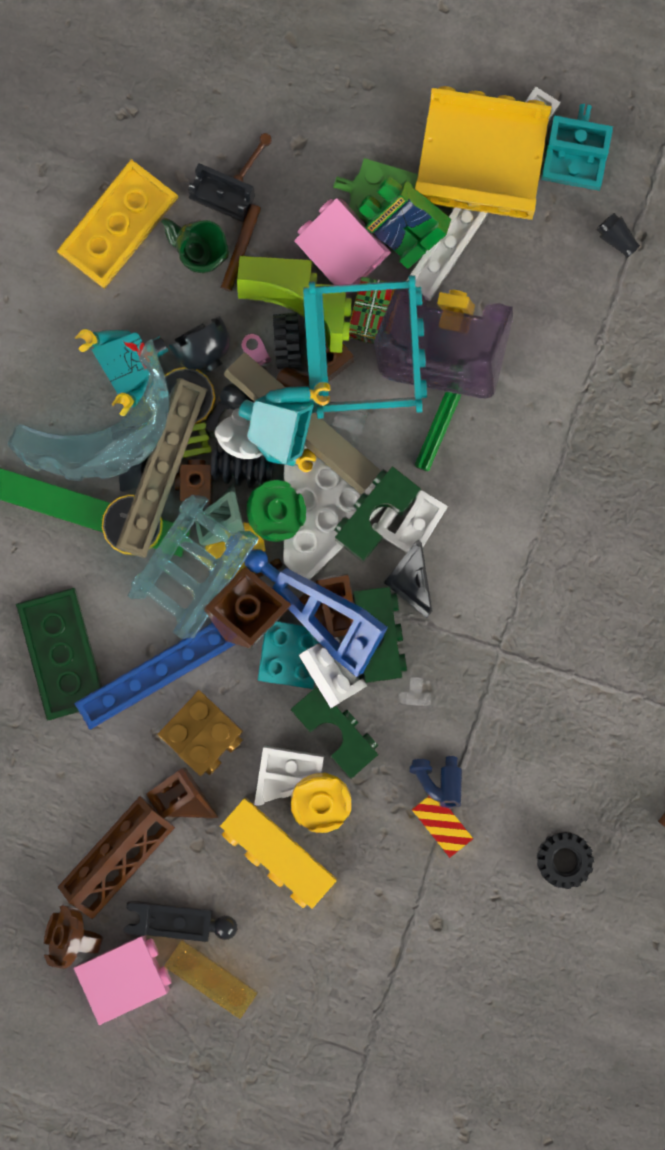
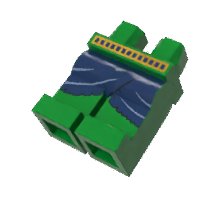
M388 176L381 182L376 191L385 200L380 203L370 194L361 201L358 211L368 220L365 228L371 234L374 232L380 241L387 243L401 257L400 262L408 269L427 250L429 251L447 235L451 218L420 192L412 189L413 185L407 180L400 185Z

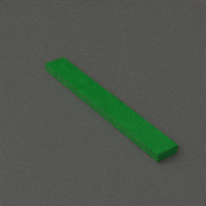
M0 468L1 501L103 533V515L111 503ZM163 520L162 535L153 549L182 558L191 528Z

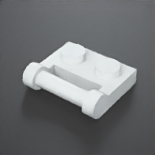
M422 490L415 498L417 500L396 534L388 530L398 514L391 508L387 507L379 522L374 523L372 526L376 532L383 536L382 539L406 553L417 540H420L422 547H424L448 507Z
M320 643L299 655L330 708L367 687L363 678L360 680L359 677H356L337 662Z

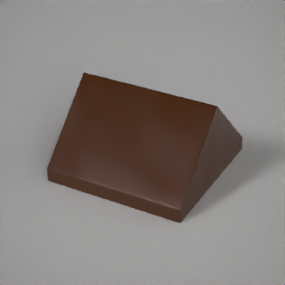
M244 567L204 607V611L225 641L251 649L291 607V604L247 567Z

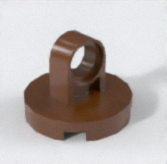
M61 905L59 906L61 909L60 913L53 912L46 926L44 944L49 945V955L44 954L48 966L66 969L75 961L79 951L99 953L103 936L83 929V918L78 908Z

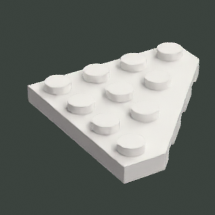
M317 456L316 461L305 460L313 463V468L309 472L301 471L298 464L294 466L284 465V481L290 483V487L297 494L300 493L303 496L306 505V521L304 525L299 528L294 537L284 540V564L290 570L309 580L343 548L335 541V536L338 533L334 529L345 516L348 519L351 518L356 511L353 505L361 496L359 492ZM371 483L364 492L369 495L376 486ZM381 507V508L376 509V510L372 513V515H371V517H370V521H371L384 507Z

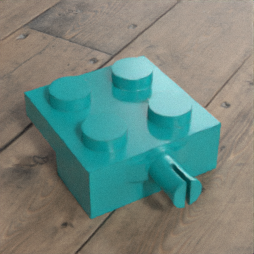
M580 104L577 120L554 115L541 180L600 191L613 126L589 122L592 106L587 104L584 116L585 104Z

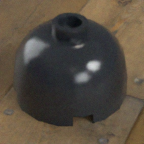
M220 316L211 319L212 323L208 326L202 323L174 339L176 342L168 344L173 355L181 365L191 370L205 368L206 372L222 365L220 359L228 352L230 336Z

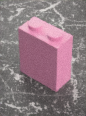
M338 198L334 201L332 199L328 200L319 209L321 214L313 222L311 220L307 221L298 230L299 236L294 240L334 285L359 284L362 277H367L391 254L375 234H371L365 228L366 224L347 203Z
M140 935L74 967L99 1025L169 992L168 985L172 983L167 969L165 967L160 968L156 960L159 952L152 938L147 940L146 935Z

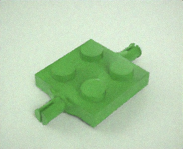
M364 158L360 172L354 181L336 176L333 188L350 193L349 207L364 223H367L368 220L358 211L359 205L365 197L371 194L382 203L385 199L376 191L381 182L388 176L400 185L407 180L413 185L412 189H415L418 174Z

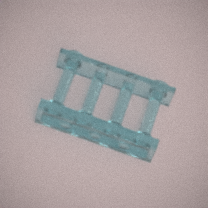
M191 495V497L184 500L179 508L180 514L143 572L133 579L131 583L132 589L127 595L131 599H145L148 595L177 618L176 622L178 624L172 632L181 639L194 638L208 618L204 607L234 578L259 539L251 531L232 533L205 513L202 509L209 500L205 496ZM195 520L226 543V550L220 558L216 559L186 536ZM179 546L209 568L210 574L204 583L200 584L170 561ZM163 571L193 593L192 597L194 599L188 608L184 609L154 585Z

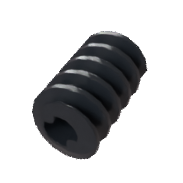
M216 443L211 460V477L213 481H217L221 474H223L224 483L228 484L234 476L237 486H241L246 479L248 488H253L257 481L260 485L272 480L275 463L266 461L263 455L257 459H242L229 454L224 449L222 452H219Z

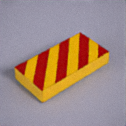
M429 795L411 809L449 858L473 840V837L450 808L440 806V802L433 800Z

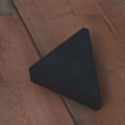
M417 540L384 581V584L427 618L432 613L422 542Z

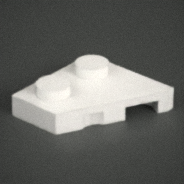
M264 745L254 805L259 806L277 798L291 796L295 785L304 777L322 772L324 755Z

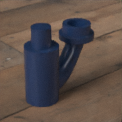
M446 757L445 767L441 768L440 787H437L428 775L432 773L429 760L414 759L412 761L409 772L416 774L423 789L433 800L440 802V806L446 808L461 806L462 769L458 767L457 757Z

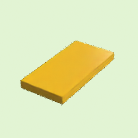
M131 159L58 248L57 252L105 289L176 202L178 195Z

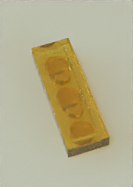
M183 939L164 965L165 968L238 1019H241L258 994L252 987Z

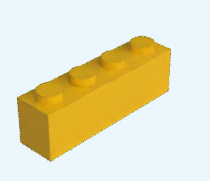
M244 798L220 825L224 830L221 835L234 847L239 843L247 850L244 856L255 866L258 867L262 864L270 871L267 876L277 886L281 888L285 884L293 892L290 897L302 908L308 905L313 909L337 881L334 875L247 798Z

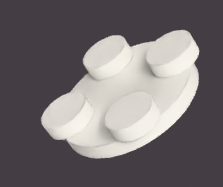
M235 409L231 417L224 419L216 427L215 437L220 446L229 454L242 459H254L262 456L263 454L257 448V445L249 441L247 437L250 421L240 417L238 414L239 409Z

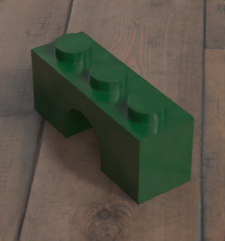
M393 466L388 472L384 469L381 470L372 482L376 487L369 495L364 492L353 505L356 511L351 518L348 519L345 516L334 529L338 533L335 536V541L362 563L365 562L383 538L371 526L370 517L372 513L378 508L388 507L402 516L421 491L420 487Z
M390 587L354 591L355 604L365 609L388 627L383 635V643L375 650L364 670L365 683L402 679V672L407 671L405 653L399 654L398 642L403 641L401 623L395 624L394 612L399 611L397 593L391 594Z
M318 686L290 709L310 733L324 723H332L341 730L343 735L342 744L331 757L350 779L379 755L375 751L379 745L367 732L363 736L358 732L355 726L359 722L347 709L342 713L336 705L330 708Z

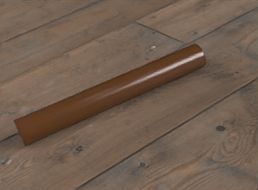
M250 204L220 287L225 291L232 292L238 275L240 256H244L261 211V208L257 205Z

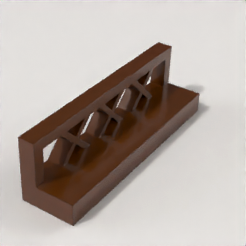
M139 796L61 882L58 889L71 905L93 919L175 827L157 813L145 799ZM155 821L162 825L155 835L147 836V830ZM140 846L139 853L134 858L126 859V853L131 848ZM119 869V875L113 881L105 882V877L110 871ZM98 892V898L90 907L82 903L89 894Z

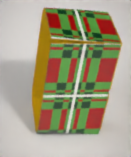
M362 277L359 284L387 281ZM396 289L357 291L350 320L349 337L351 339L378 346L383 345Z

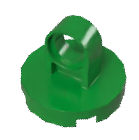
M273 480L260 484L252 491L247 501L246 514L250 526L257 535L268 541L279 542L294 537L306 521L304 498L300 493L297 494L290 487L291 484L286 481Z

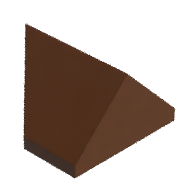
M348 574L321 578L314 582L353 603ZM304 593L299 600L306 605L310 596ZM322 602L314 615L334 638L346 636L353 622V619Z
M186 767L175 772L146 794L157 812L164 818H219Z

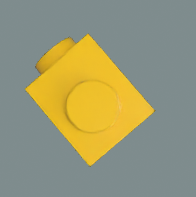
M449 290V293L440 292L437 302L442 310L440 329L468 334L475 308L474 303L467 297V293L463 291Z

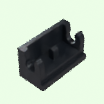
M198 163L195 169V180L193 184H189L188 191L190 195L188 198L243 222L249 206L255 197L254 187Z

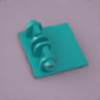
M276 622L264 634L257 681L314 689L315 681L299 655L319 644V642L305 626Z

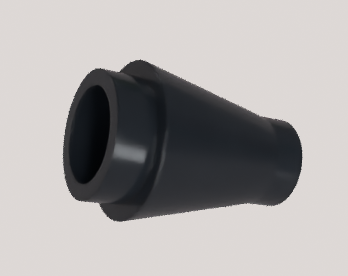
M615 213L611 214L596 229L601 234L599 236L601 239L623 253L626 258L640 247L622 216L618 217Z

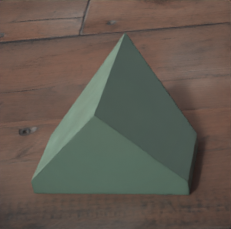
M234 482L210 507L194 518L200 545L206 546L246 536Z

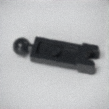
M128 901L126 906L127 910L137 912L140 916L139 923H131L124 928V933L209 942L210 932L215 933L219 939L229 940L236 935L238 930L235 919L230 916H221L217 920H211L212 910L141 901Z

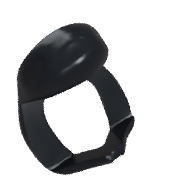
M235 384L226 385L219 394L217 406L208 417L205 429L206 434L217 439L215 437V430L221 413L226 409H239L245 400L253 403L254 401Z

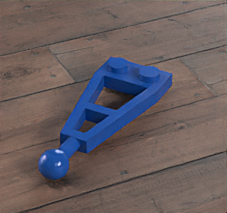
M250 550L244 559L245 566L251 572H261L275 584L272 589L291 604L289 610L314 638L326 648L328 653L356 677L361 675L388 627L365 609L288 568L281 572L269 564L268 556L263 550ZM288 584L310 596L306 605L287 587ZM321 602L353 619L341 644L314 616Z

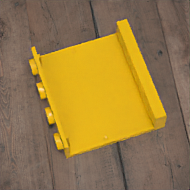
M440 86L438 89L432 88L415 190L420 192L434 205L532 220L535 212L536 194L552 106H547L539 100H529L528 102L515 101L514 97L500 95L498 98L489 97L480 91L456 92V89L449 86Z

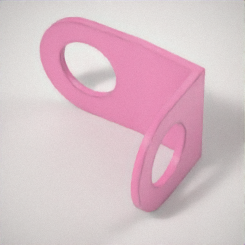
M249 334L243 338V351L260 366L271 362V358L258 335ZM249 339L257 340L258 347L255 350L247 348L246 343Z

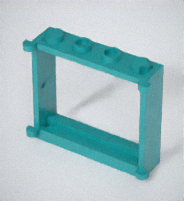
M409 275V281L316 287L314 281L309 282V287L303 288L310 390H314L316 384L320 382L328 383L322 294L408 288L414 397L328 402L326 405H319L314 399H310V402L314 404L312 413L317 412L318 419H324V412L416 406V413L423 412L422 398H427L426 379L421 380L420 367H426L425 349H419L418 337L424 336L423 318H417V306L422 305L421 287H416L415 275ZM320 391L318 395L329 396V391Z

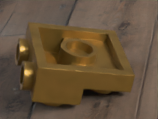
M198 690L157 735L199 776H203L205 772L210 776L222 764L219 757L226 750L232 753L240 745L243 739L239 736L244 731L203 692Z

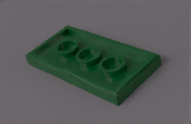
M76 588L17 603L16 607L47 721L78 713L79 711L74 703L100 689L102 684Z

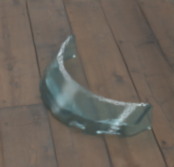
M152 339L145 343L139 357L140 362L150 372L145 392L136 407L124 419L104 430L84 435L50 434L19 424L15 427L7 443L8 446L26 466L38 472L43 469L63 475L67 480L82 481L83 478L100 477L101 479L111 478L127 472L133 465L140 464L156 447L165 429L169 413L167 383Z

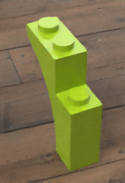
M240 256L237 277L238 299L271 302L298 312V314L305 318L303 288L309 287V282L314 281L315 287L331 286L317 284V273H312V260ZM346 292L324 293L322 296L325 341L330 352L342 353L343 341H349L350 322H344L345 316L351 317L352 298H346Z

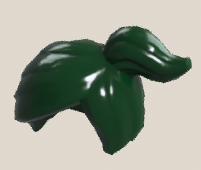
M162 219L161 223L165 227L166 238L173 247L177 248L180 261L187 269L196 273H207L214 271L229 257V247L225 234L215 222L197 220L183 225L181 228L170 219Z

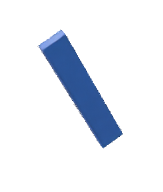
M211 623L74 704L89 730L236 644L225 641L216 626Z

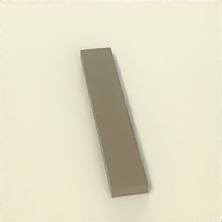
M245 352L224 373L225 377L254 402L271 390L286 388ZM311 414L305 446L362 495L381 470L324 420L318 419L317 414Z
M182 378L177 379L115 548L141 558H146L204 400L206 388Z

